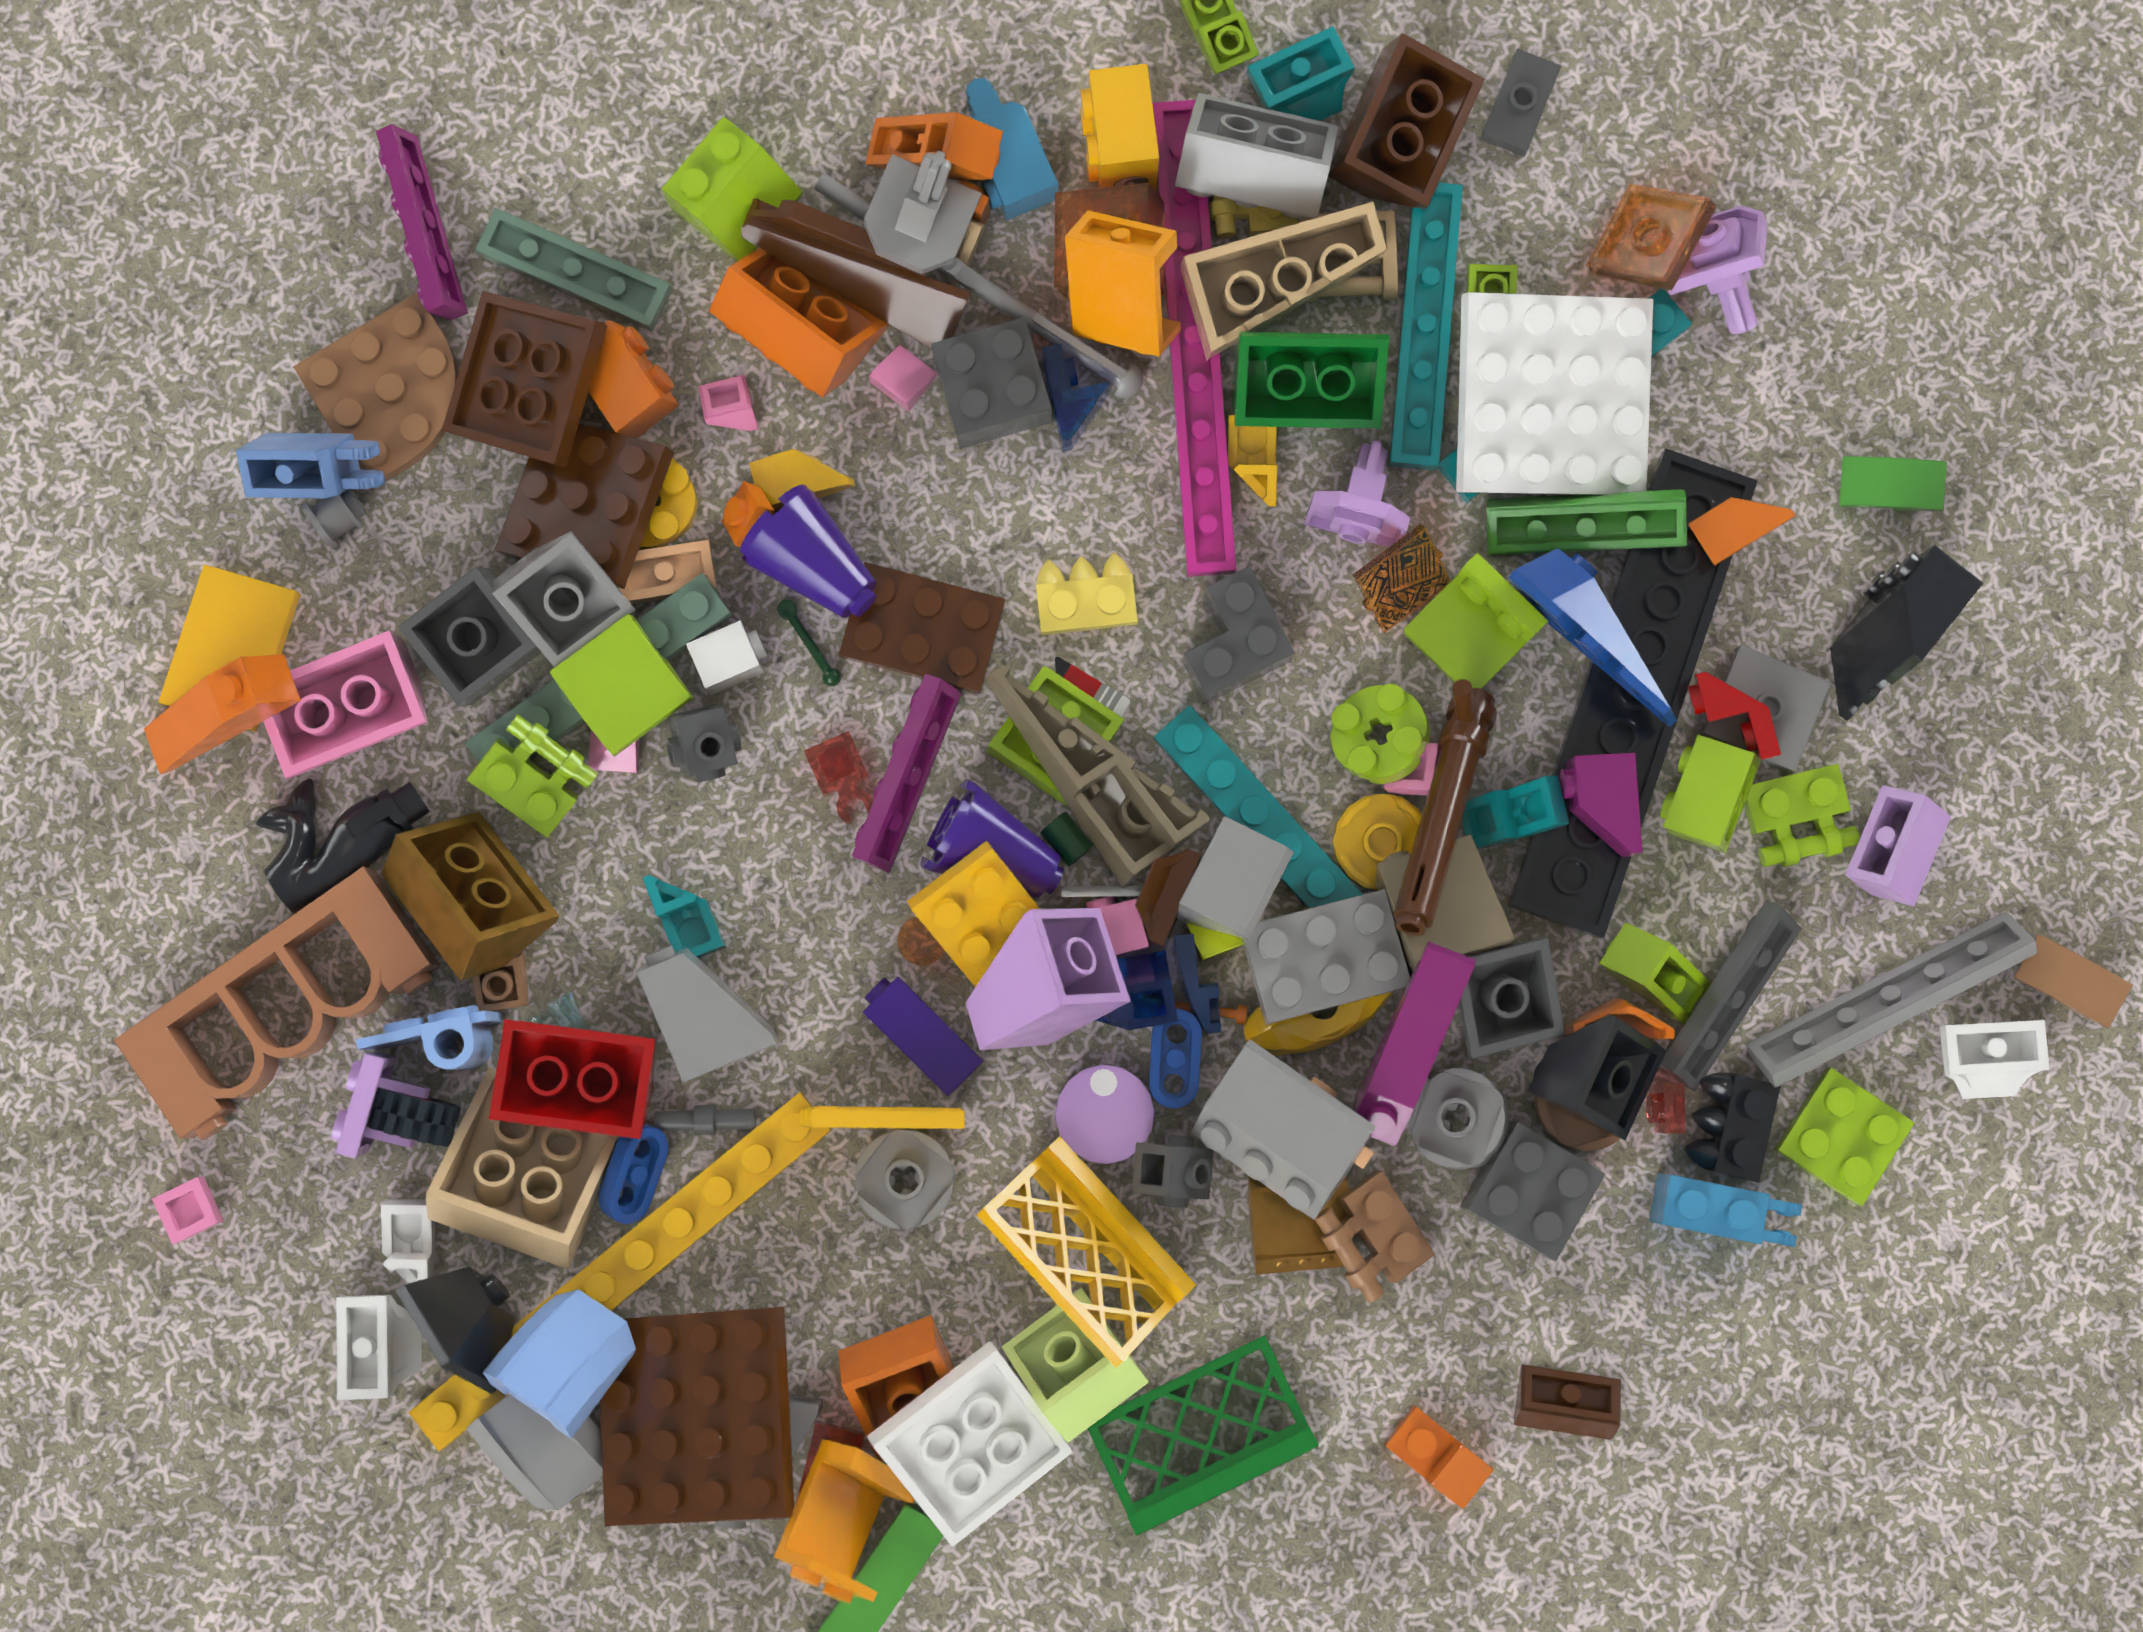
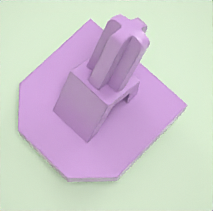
M1740 205L1697 219L1670 241L1664 283L1669 295L1706 284L1711 295L1718 294L1731 334H1742L1757 326V319L1746 282L1751 278L1750 270L1764 266L1768 222L1764 213Z
M1373 440L1372 444L1361 445L1356 466L1353 468L1346 492H1314L1304 521L1305 525L1338 533L1341 539L1352 543L1364 544L1371 542L1397 550L1407 532L1410 517L1391 504L1381 502L1387 475H1384V470L1388 457V451L1381 447V442Z

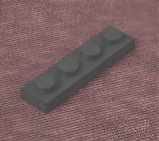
M1766 900L1757 915L1751 918L1746 927V932L1731 955L1724 959L1719 973L1704 996L1697 1000L1687 1022L1677 1037L1672 1039L1666 1048L1667 1051L1660 1066L1678 1083L1694 1092L1699 1087L1700 1080L1706 1076L1802 929L1782 906Z

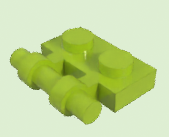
M517 714L511 720L506 730L521 741L513 749L497 738L468 774L466 780L548 838L578 798V795L564 786V784L570 778H573L582 786L588 788L598 775V772L583 762L585 757L573 748L568 751L548 737L549 730L538 722L532 725ZM534 751L556 766L551 775L528 760Z
M1839 763L1752 784L1744 805L1751 833L1755 835L1771 831L1775 844L1758 849L1759 860L1763 867L1781 864L1782 867H1789L1799 864L1801 858L1822 853L1825 857L1842 854L1843 848L1858 845L1860 835L1857 827L1850 826L1838 829L1833 819L1834 815L1851 811ZM1813 821L1817 834L1795 840L1790 826Z

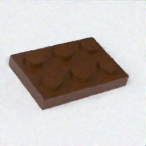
M864 562L865 567L876 581V586L872 591L876 594V599L861 616L856 617L854 614L849 616L839 651L840 658L923 679L924 675L928 674L944 680L954 688L981 694L1006 603L1005 599Z

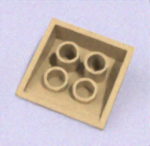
M488 1067L426 1192L428 1219L569 1269L591 1220L619 1136L490 1120L489 1113L496 1070Z

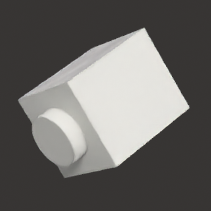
M741 620L686 643L702 683L710 695L765 673L760 659L768 655L757 630L748 633Z

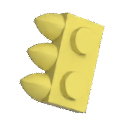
M1112 553L1108 558L1101 578H1098L1094 567L1083 556H1080L1073 565L1069 581H1065L1060 569L1052 561L1047 560L1041 567L1036 581L1041 635L1138 625L1133 575L1126 562L1118 554Z

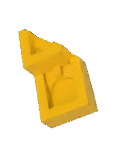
M1227 415L1228 465L1267 506L1276 507L1277 427L1235 426L1234 415Z
M796 449L780 452L749 463L754 485L760 486L773 509L785 506L778 498L798 485H806L818 498H823L855 486L853 478L838 472L818 458Z

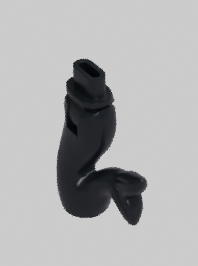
M310 778L306 779L291 792L286 805L268 810L256 822V825L261 828L287 835L285 844L272 862L264 869V874L280 900L295 914L360 868H368L391 849L396 834L405 832L402 827L407 831L414 830L415 828L412 824L430 813L411 782L406 783L393 793L386 788L378 793V795L367 797L348 808L334 823L324 845L317 856L314 857L316 826L313 818L316 803L313 780Z

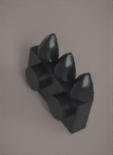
M1719 1072L1705 1076L1699 1083L1705 1093L1713 1100L1719 1102L1720 1106L1702 1107L1693 1112L1692 1117L1699 1128L1713 1136V1139L1695 1140L1685 1146V1152L1695 1164L1706 1170L1759 1183L1781 1086L1775 1088L1769 1082L1733 1073Z

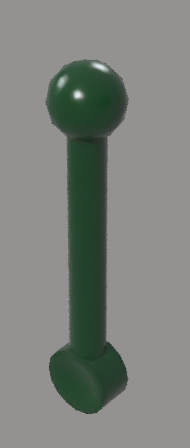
M791 600L781 601L777 607L779 616L784 620H789L822 670L823 682L827 686L838 685L841 681L840 671L836 668H831L797 616L795 603Z

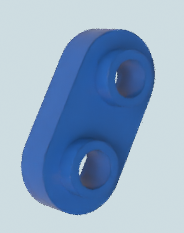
M1172 1009L1164 1012L1156 1019L1152 1028L1149 1090L1157 1103L1172 1109L1188 1105L1195 1098L1199 1089L1202 1030L1197 1018L1186 1010ZM1175 1024L1182 1026L1186 1032L1184 1041L1179 1044H1174L1167 1038L1168 1028ZM1170 1074L1179 1075L1183 1081L1182 1089L1174 1094L1169 1093L1164 1087V1080Z
M645 1124L641 1139L619 1136L599 1192V1206L607 1217L622 1224H631L641 1219L648 1211L668 1155V1140L661 1130ZM623 1189L622 1196L619 1198L621 1190Z

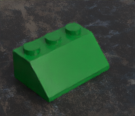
M1239 332L1234 358L1232 394L1235 426L1381 429L1389 334Z

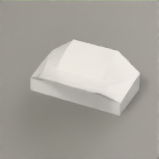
M2045 1020L1939 1026L1945 1076L1954 1080L1962 1099L2016 1096L2022 1085L2032 1075L2043 1070H2050Z
M391 1295L340 1296L336 1298L337 1400L391 1397L401 1382L422 1370L421 1332L407 1309L398 1305Z

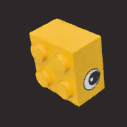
M1147 64L1089 70L1088 88L1080 89V118L1082 134L1086 136L1088 181L1098 182L1099 197L1156 191L1159 152Z

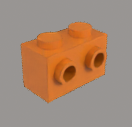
M608 320L604 323L607 325V329L588 392L615 433L639 438L679 406L670 392L674 388V384L659 365H652L644 353L649 347L634 327L629 326L626 328Z

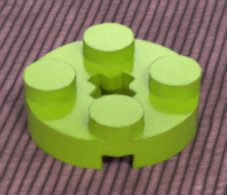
M1390 683L1363 688L1348 697L1344 703L1338 705L1331 716L1333 725L1330 738L1335 756L1349 773L1355 777L1368 779L1371 783L1387 784L1408 776L1422 761L1420 756L1425 751L1426 743L1429 746L1431 728L1425 711L1412 695L1405 692L1397 684ZM1382 724L1384 727L1391 725L1393 730L1386 734V743L1379 745L1375 739L1368 740L1369 734L1373 732V727Z

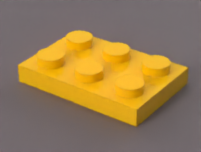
M985 841L907 901L913 913L974 987L977 986L1024 913L1031 909H1041L988 841Z

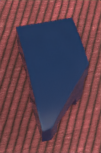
M1194 934L1174 935L1173 950L1175 964L1187 1003L1206 1034L1221 1033L1218 1004L1219 985L1218 983H1198Z

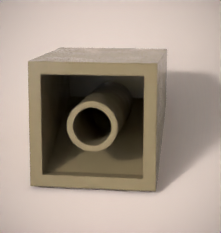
M1471 835L1456 840L1433 925L1427 928L1423 935H1409L1398 930L1396 927L1410 978L1428 941L1465 956L1514 944L1515 937ZM1408 851L1393 853L1387 856L1381 863H1377L1375 886L1377 891L1385 889L1392 916L1410 857Z

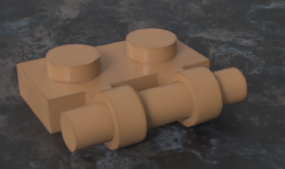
M1383 1171L1372 1172L1337 1198V1201L1347 1215L1339 1221L1331 1207L1321 1211L1315 1219L1323 1232L1321 1239L1329 1251L1335 1250L1347 1269L1345 1273L1346 1279L1353 1289L1359 1288L1368 1303L1374 1302L1385 1293L1376 1279L1379 1271H1383L1389 1282L1398 1283L1435 1255ZM1357 1232L1371 1252L1364 1259L1351 1240Z

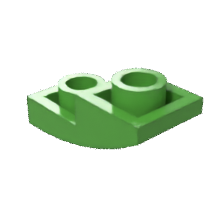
M1843 456L1839 505L1841 507L1892 508L1893 511H1944L1947 462L1908 458Z

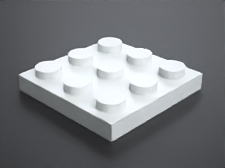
M991 1341L987 1342L867 1436L874 1449L952 1547L1073 1453L1059 1432L1042 1414L1030 1393Z

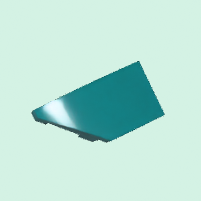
M651 875L642 878L655 913L661 919L670 945H672L675 952L688 948L696 957L701 958L726 948L707 900Z

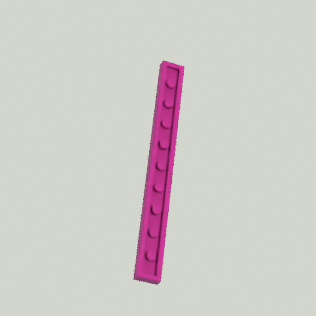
M1196 100L1153 102L1152 104L1159 152L1157 183L1160 224L1162 228L1175 230L1177 236V248L1164 263L1167 318L1181 323V331L1169 345L1187 577L1225 575L1236 572L1220 353L1206 360L1180 270V264L1184 256L1212 248L1208 197L1195 196L1190 194L1185 188L1175 186L1185 135Z

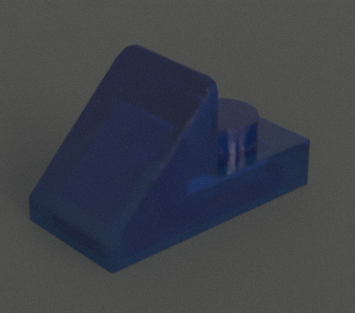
M1060 343L1042 347V362L1062 451L1065 452L1074 448L1107 399L1110 384L1107 382L1071 390V387L1079 385L1073 357L1064 358Z

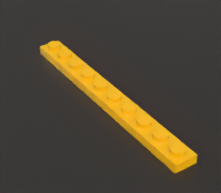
M799 1092L515 1324L511 1338L545 1303L555 1295L579 1289L610 1311H613L824 1138L832 1129L800 1126V1108L812 1106V1104L802 1092ZM454 1374L408 1413L440 1452L462 1435L471 1423L504 1399L509 1393L505 1395L497 1389L494 1393L490 1394Z

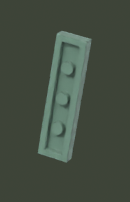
M496 207L475 248L476 253L482 258L652 332L673 290L668 282Z

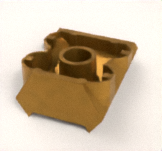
M1248 1176L1251 1246L1256 1275L1345 1267L1335 1250L1329 1251L1321 1239L1323 1232L1315 1220L1301 1210L1292 1207L1284 1198L1258 1180ZM1347 1176L1322 1209L1323 1211L1331 1207L1339 1221L1347 1216L1337 1201L1338 1197L1348 1191Z

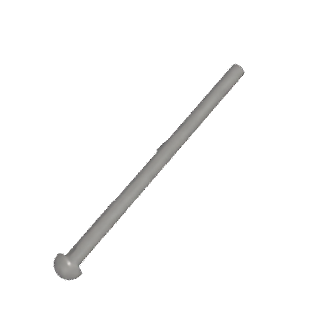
M825 173L822 174L814 190L864 221L871 203ZM955 257L954 262L937 268V270L1014 320L1025 317L1028 329L1116 385L1118 388L1114 396L1130 398L1141 389L1143 376L1136 364H1133L1129 371L1123 369L1093 347L966 266L958 258Z

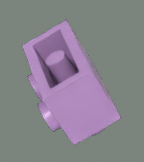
M1882 785L1845 875L1873 896L1914 907L1951 816L1926 795Z

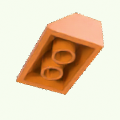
M761 248L728 267L709 309V312L721 320L730 331L742 336L759 349L767 359L780 365L796 377L805 388L814 391L822 398L848 379L890 326L888 323Z

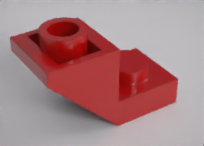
M1707 672L1694 674L1696 684L1688 686V692L1695 715L1704 713L1706 722H1712L1746 713L1748 722L1740 724L1746 750L1750 752L1756 750L1760 760L1781 755L1767 705Z

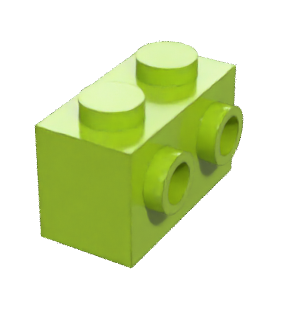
M1697 735L1694 746L1687 745L1680 757L1677 771L1683 775L1676 792L1670 790L1663 802L1660 812V818L1665 820L1663 828L1671 835L1726 853L1761 763L1757 755L1753 752Z

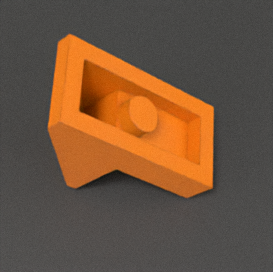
M1415 1405L1384 1443L1390 1451L1462 1509L1466 1507L1494 1471L1491 1466Z

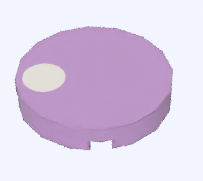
M1099 1065L1083 1069L1068 1080L1058 1097L1055 1117L1061 1138L1077 1155L1089 1162L1110 1164L1126 1160L1136 1151V1142H1146L1152 1132L1155 1112L1150 1093L1137 1076L1122 1067Z

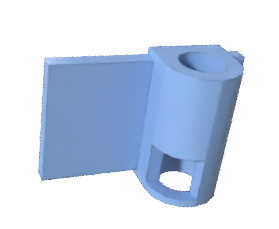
M472 1005L427 1015L428 1023L424 1022V1017L383 1025L385 1033L355 1040L358 1050L377 1051L422 1041L428 1060L435 1066L442 1069L474 1070L483 1066L492 1054L493 1037L490 1025L503 1023L504 1020L501 1012L486 1010L479 1012L478 1006ZM461 1034L464 1040V1048L457 1055L455 1041Z

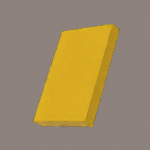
M204 564L158 703L170 707L205 676L239 657L282 654L301 594L292 589ZM259 724L248 730L256 732Z
M803 1106V1108H800V1126L811 1128L965 1129V1111H962V1108Z

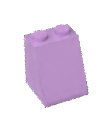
M1031 909L1024 913L965 1003L980 1050L1050 1045L1130 1002L1101 909Z

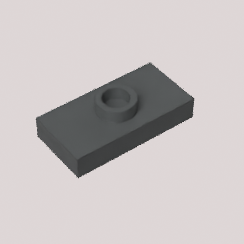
M1517 48L1480 140L1525 157L1561 65Z

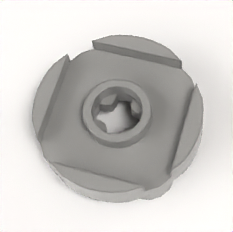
M1465 1068L1443 1070L1444 1073L1437 1074L1432 1079L1428 1078L1408 1121L1409 1131L1412 1132L1413 1139L1422 1155L1440 1166L1455 1170L1482 1167L1500 1150L1507 1137L1510 1121L1508 1101L1491 1080L1478 1072ZM1460 1105L1466 1106V1115L1470 1118L1469 1125L1461 1127L1459 1132H1451L1453 1124L1446 1120L1448 1112H1457Z
M898 1129L878 1136L863 1150L856 1165L855 1186L862 1208L873 1220L889 1228L912 1229L930 1223L946 1208L953 1193L955 1171L946 1149L935 1138L917 1130ZM910 1165L917 1171L914 1175V1180L918 1183V1186L914 1191L905 1188L898 1192L893 1188L896 1178L892 1175V1172L896 1167L905 1170Z

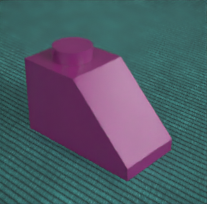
M1635 753L1574 756L1566 762V769H1561L1559 783L1563 799H1569V811L1621 857H1633L1642 853Z

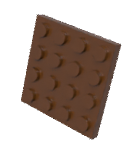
M784 1307L623 1318L628 1323L636 1350L600 1400L605 1526L785 1519L792 1517L795 1503Z

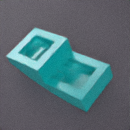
M1544 776L1508 790H1494L1468 800L1462 823L1465 836L1471 835L1477 850L1569 824L1558 776Z

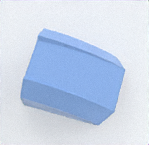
M578 1289L555 1295L545 1303L514 1334L483 1374L493 1387L505 1395L509 1393L549 1420L557 1430L572 1439L634 1355L636 1347L627 1321Z

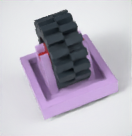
M382 1052L365 1053L361 1061L355 1060L349 1072L346 1090L353 1091L349 1108L347 1107L346 1111L340 1109L333 1126L331 1139L339 1141L335 1153L357 1158L369 1153L373 1139L408 1148L414 1147L415 1141L448 1147L452 1141L461 1107L444 1100L429 1097L431 1088L392 1078L391 1075L396 1062V1056Z

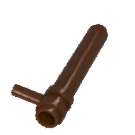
M1465 679L1456 681L1452 686L1453 698L1450 700L1446 712L1448 722H1445L1442 726L1438 740L1441 746L1440 754L1393 912V917L1396 919L1395 925L1398 930L1409 935H1423L1425 930L1433 925L1479 759L1486 755L1490 742V734L1488 732L1493 729L1497 717L1494 697L1482 689L1473 688L1471 683Z

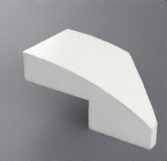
M386 1199L381 1204L382 1253L387 1257L383 1265L391 1273L395 1270L407 1283L434 1276L436 1222L428 1219L425 1199Z

